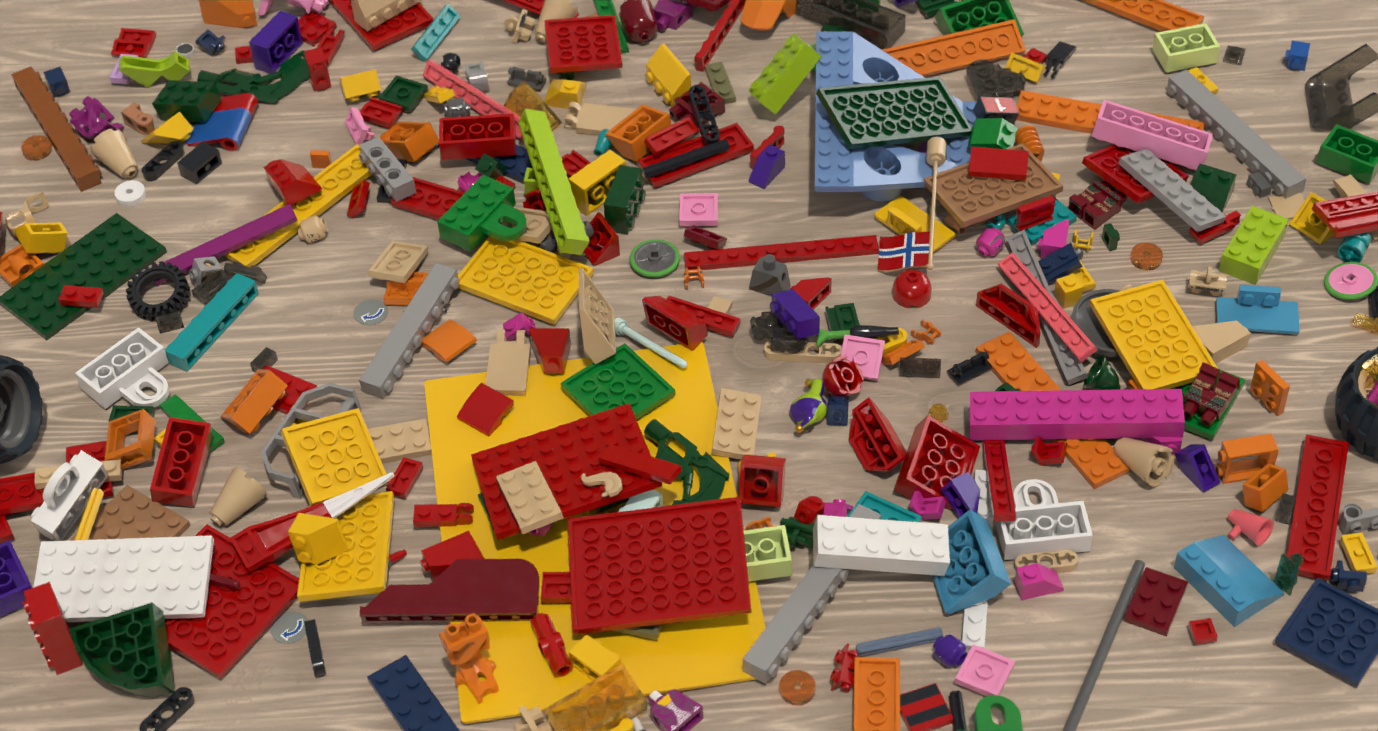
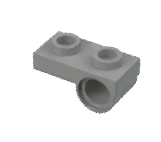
M478 62L465 65L469 84L481 92L488 91V78L483 63Z
M1356 504L1345 505L1339 521L1340 530L1343 535L1359 533L1368 529H1378V508L1363 511Z

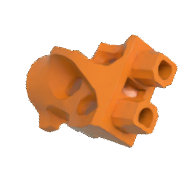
M475 613L466 616L465 621L460 624L451 623L445 626V631L440 632L439 637L451 664H457L458 674L455 677L456 686L466 685L478 704L483 702L484 696L499 691L498 684L493 675L496 664L480 652L484 649H490L488 630L479 615L476 616ZM480 675L486 677V680L480 681L478 678Z

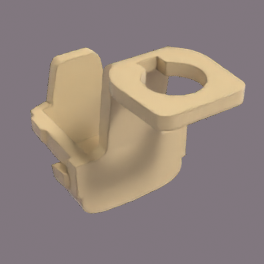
M38 192L29 196L24 202V208L11 212L4 218L5 224L13 236L17 237L14 233L15 228L26 223H35L32 213H37L49 206L44 193ZM34 199H42L43 202L40 206L30 207ZM18 216L25 218L24 222L13 227L9 221Z

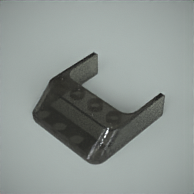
M1368 44L1362 45L1307 80L1305 92L1310 125L1314 130L1332 131L1336 124L1351 129L1378 113V94L1373 92L1353 104L1349 84L1353 74L1378 59V54Z

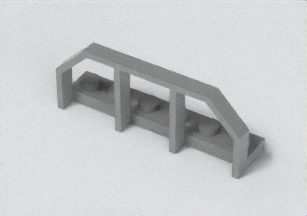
M328 383L303 392L262 449L261 454L270 479L287 483L294 498L301 499L305 493L297 472L293 476L272 470L268 457L277 445L286 447L280 433L281 429L290 427L296 418L312 421L327 417L302 409L308 401L330 393L347 397L336 414L357 408L361 411L355 389Z

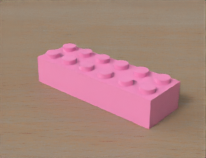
M1104 100L1091 137L1099 141L1113 143L1118 147L1132 149L1135 152L1147 148L1157 158L1167 160L1172 164L1185 166L1191 170H1197L1199 164H1204L1213 134Z

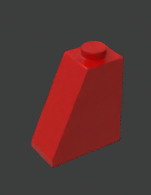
M530 328L531 347L543 372L564 373L571 348L569 328Z
M466 531L421 550L423 559L420 560L423 571H428L431 578L435 579L457 559L485 558L471 533Z

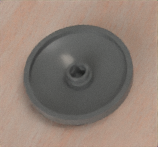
M1101 289L1092 291L1080 298L1074 306L1071 319L1097 348L1095 353L1108 357H1120L1089 305L1090 299L1116 293L1120 290Z

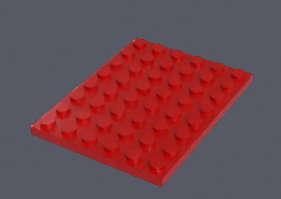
M630 403L471 454L497 540L522 532L498 484L496 476L535 461L562 512L563 519L663 486L662 482L599 462L598 457L610 444L651 456ZM603 472L615 473L622 480V490L613 497H609V495L602 497V493L605 492V485L586 486L582 483L581 475L585 473L589 477Z
M740 497L568 518L572 627L574 635L752 613Z

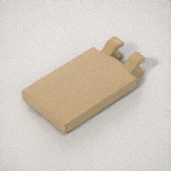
M570 102V112L566 114L564 119L567 121L565 128L576 129V133L598 135L603 129L611 130L636 109L584 103L583 106H580L577 102Z
M497 330V342L490 343L485 385L505 396H526L531 345L526 344L525 330H517L516 341H506L505 330Z

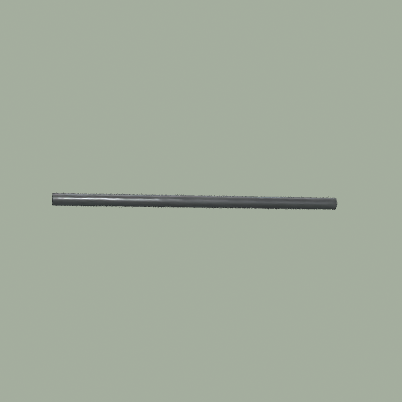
M1141 560L1134 562L1063 731H1076L1144 570L1145 563Z

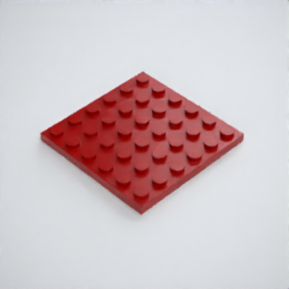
M206 524L195 536H212L214 539L210 573L238 580L240 587L235 589L209 582L205 617L165 619L168 647L221 679L297 598L299 578L276 564L269 562L249 573L230 537Z

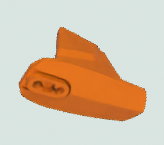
M746 0L740 21L744 26L753 30H772L781 11H783L787 18H790L796 14L803 0Z

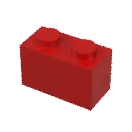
M322 47L304 51L314 92L331 88L327 62Z

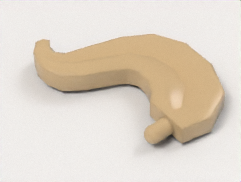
M603 472L589 477L585 473L581 475L582 483L586 486L605 485V492L602 493V497L608 495L613 497L622 490V480L615 473Z

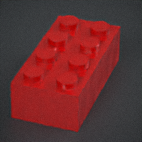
M514 113L439 118L441 160L481 158L484 153L492 157L516 155Z
M169 417L150 486L152 502L187 507L195 506L213 436L211 423Z
M50 581L23 591L26 600L22 601L26 614H28L31 629L40 645L43 656H45L49 669L54 668L56 674L59 675L83 666L80 656L75 649L70 628Z

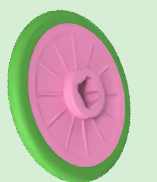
M1345 262L1334 266L1327 272L1324 284L1327 291L1333 296L1346 300H1355L1366 297L1375 290L1378 284V276L1366 264Z

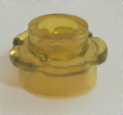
M940 403L932 405L928 413L929 416L939 422H943L949 416L946 406Z

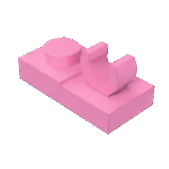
M351 107L344 122L355 143L360 145L364 139L372 140L374 133L370 132L371 127L365 125L358 108Z

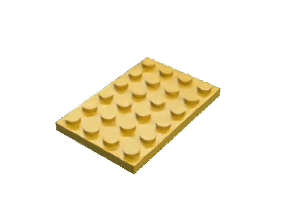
M489 236L458 274L460 279L458 288L555 325L579 294V269L583 268L590 278L594 274V270L592 267L568 258H562L560 255L517 239L501 241Z
M1164 280L1090 299L1089 305L1139 389H1171L1195 381L1203 362L1218 368Z
M393 491L369 494L335 518L339 521L348 549L346 552L320 564L301 563L297 593L299 602L375 594L385 590L394 507Z

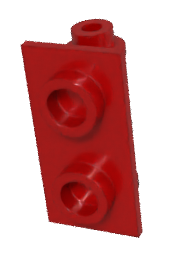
M849 643L835 654L834 662H836V666L830 676V681H832L831 691L836 687H840L841 691L849 692L853 688L854 673L852 672H854L855 657L859 656L857 651L848 650Z

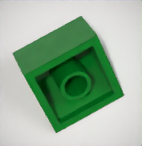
M1003 118L975 119L968 146L971 148H1011L1014 145L1017 127Z

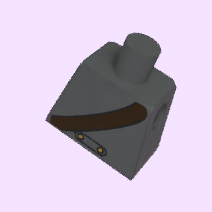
M768 254L760 257L752 271L749 290L771 297L774 293L789 290L791 283L787 266L784 263L775 261L774 255Z

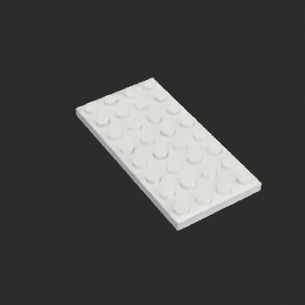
M212 536L44 541L40 545L34 587L50 581L67 622L95 621L151 602L163 610L164 619L203 618L206 611L214 539Z

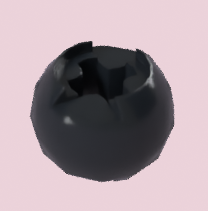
M451 52L444 54L441 66L453 74H457L459 72L458 66H461L460 57Z

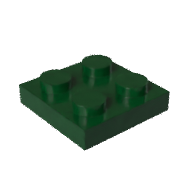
M396 75L378 99L402 106L403 111L411 113L424 94L427 93L428 85Z

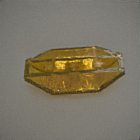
M521 81L508 93L503 106L520 117L524 109H531L546 113L551 131L562 123L545 101L525 81Z

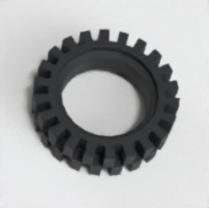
M159 261V266H157L156 262H152V268H149L146 264L143 266L145 271L142 272L138 269L136 271L138 276L134 274L131 276L133 282L128 281L127 283L129 288H126V297L138 316L140 315L144 320L147 318L151 322L155 318L159 322L161 321V316L168 320V314L171 313L174 317L177 315L176 309L180 312L183 310L181 304L186 305L188 303L186 298H190L188 292L190 287L178 266H173L169 262L165 265L164 261ZM169 279L174 282V292L166 301L155 305L142 301V292L152 281Z

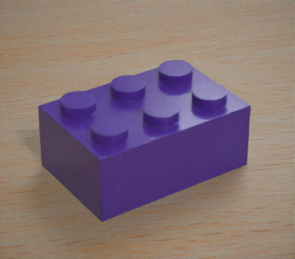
M279 11L249 41L255 69L272 74L280 68V64L288 60L303 45L297 16Z
M10 540L0 544L1 617L24 607L22 601H25L26 598L23 591L32 588Z

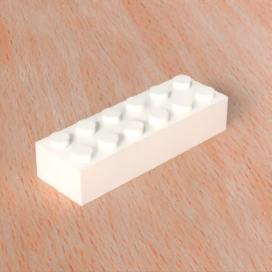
M817 515L813 527L814 567L944 576L950 564L947 524Z

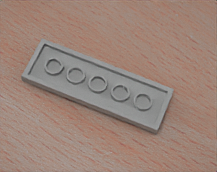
M1147 148L1120 157L1119 165L1195 231L1199 232L1224 222L1226 216L1217 207L1213 206L1204 196L1199 194L1190 184L1185 182Z

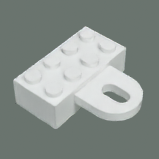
M139 327L75 373L80 389L105 409L121 397H124L134 406H153L155 408L163 403L169 395L166 379L157 372L169 363L165 349ZM151 387L157 393L153 396H147L141 389Z
M81 450L78 455L76 454L72 457L70 463L62 464L54 472L44 489L43 504L41 507H37L31 515V522L39 533L53 541H62L84 511L91 490L93 488H100L109 476L102 462Z
M1026 480L1015 488L1013 498L1016 521H996L1004 560L1016 559L1022 554L1072 550L1076 553L1090 551L1093 534L1084 501L1059 503L1054 488L1042 480ZM1031 491L1037 492L1040 495L1041 503L1038 505L1032 504L1028 493Z

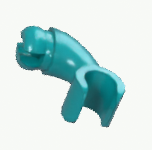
M1005 214L995 216L996 221L994 224L984 223L982 226L1001 230L1006 223Z

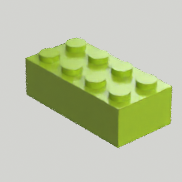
M793 33L792 36L786 39L780 51L775 53L769 65L763 68L762 74L758 79L752 82L748 91L762 105L774 114H777L822 56Z
M1251 206L1222 254L1219 271L1256 285L1285 237L1289 219Z

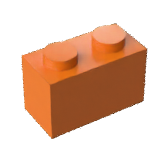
M1268 463L1242 485L1245 506L1263 512L1288 491L1287 470Z

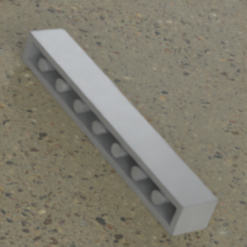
M435 263L359 379L362 392L384 399L387 393L391 392L396 379L402 375L405 365L411 361L414 351L420 347L422 338L431 330L434 320L440 316L443 306L449 302L454 289L458 288L460 279L456 269Z

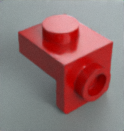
M1038 436L1035 438L1031 451L1039 465L1057 464L1064 462L1067 446L1064 441L1044 444L1042 438Z
M809 496L799 501L794 518H797L800 521L799 523L806 525L814 523L817 515L824 514L825 503L817 496Z

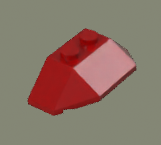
M1002 283L977 293L976 307L1035 348L1039 346L1041 333L1039 312L1030 302Z
M868 397L852 409L853 418L850 426L849 441L867 472H888L905 459L906 450L889 420L871 398Z

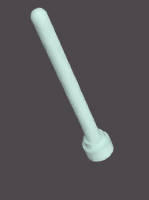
M621 318L615 319V333L617 335H627L679 367H687L685 360L632 330L625 320Z

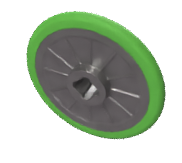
M652 239L638 244L631 251L629 260L631 267L637 273L646 277H662L676 269L680 262V254L678 249L670 242Z

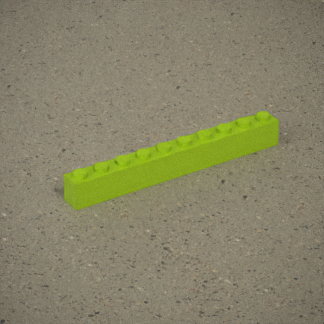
M524 109L518 124L560 253L582 255L584 249L589 244V238L586 235L584 223H582L580 211L577 208L575 197L571 190V184L568 181L558 146L555 143L550 122L544 111Z

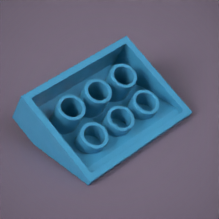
M968 510L948 527L950 564L945 575H932L945 613L947 614L991 599L1011 585L987 519L972 510Z
M1224 535L1193 542L1177 552L1174 569L1233 627H1236L1284 596V592Z

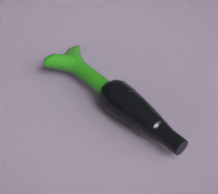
M855 325L850 330L825 331L820 329V334L816 335L818 337L816 346L819 347L828 339L844 338V335L871 339L899 335V328Z

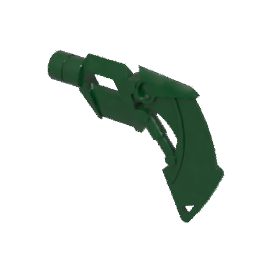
M301 50L280 64L279 71L262 77L259 73L237 70V68L220 74L201 70L197 81L214 82L219 92L231 95L250 93L258 101L278 103L279 99L290 94L304 81H308L309 73L304 50ZM281 77V79L275 83L264 85L269 82H272V80ZM228 81V82L237 83L238 85H236V86H231V85H227V84H224V83H226V82Z
M656 419L650 421L645 427L644 434L659 445L655 458L681 465L682 471L676 477V480H683L682 500H674L672 505L720 499L725 481H729L730 474L707 452L703 456L700 455L699 451H697V446L679 432L670 431ZM671 441L686 451L684 458L668 446ZM694 468L700 479V488L698 492L690 496Z

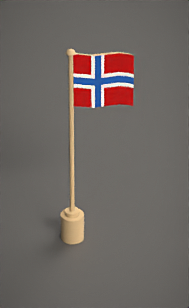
M933 137L927 142L926 161L929 165L934 166L930 232H912L893 237L880 236L879 272H895L910 268H927L932 270L934 268L932 259L937 166L943 165L946 160V141L943 138Z

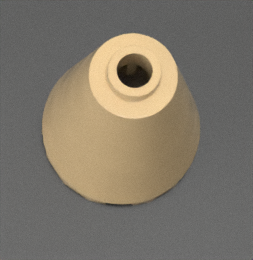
M545 0L535 30L537 40L542 43L547 42L544 20L574 18L578 12L577 6L573 8L571 6L572 1Z
M108 129L94 139L96 143L90 147L94 157L123 178H132L137 174L138 165L120 129H117V131Z
M1126 437L1119 439L1114 445V454L1150 486H1159L1161 484L1159 481L1163 477L1167 478L1173 468L1175 456L1171 455L1173 450L1167 446Z
M238 467L232 470L210 511L212 515L210 519L219 527L221 525L227 526L267 495V491L253 477L249 478L246 476V472Z

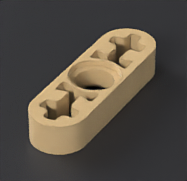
M1072 550L1022 554L1016 558L1014 569L1016 572L1017 567L1023 566L1022 563H1025V565L1035 564L1034 562L1041 564L1042 560H1049L1052 562V565L1048 566V568L1055 570L1057 573L1072 572L1077 568L1078 555Z

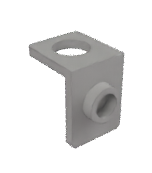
M216 257L194 258L189 276L196 290L200 289L203 273L221 271V266ZM211 262L214 264V267H207L204 263Z

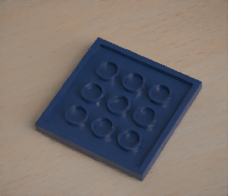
M1317 578L1276 637L1275 644L1358 687L1378 657V609Z

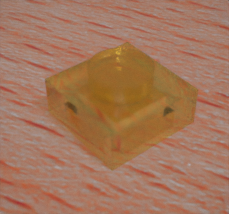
M1375 354L1361 367L1377 382L1378 354Z

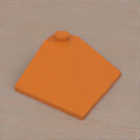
M198 0L203 20L206 24L234 28L258 26L253 0Z

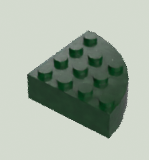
M151 602L70 628L77 654L80 655L86 667L112 687L138 696H161L175 693L164 612Z

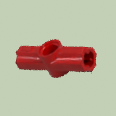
M539 613L535 615L530 622L536 634L542 656L547 658L555 676L563 677L568 675L573 668L565 651L564 641L560 632H556L548 614Z

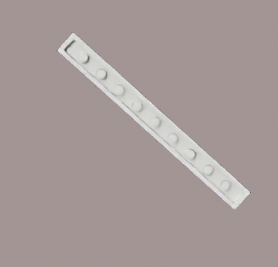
M975 470V481L980 488L977 514L987 519L993 533V513L987 471ZM988 600L969 606L964 610L962 642L966 645V651H970L973 644L981 648L985 647Z

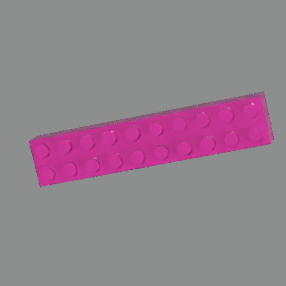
M1182 389L970 392V440L1035 439L1038 436L1042 439L1183 438L1185 420Z

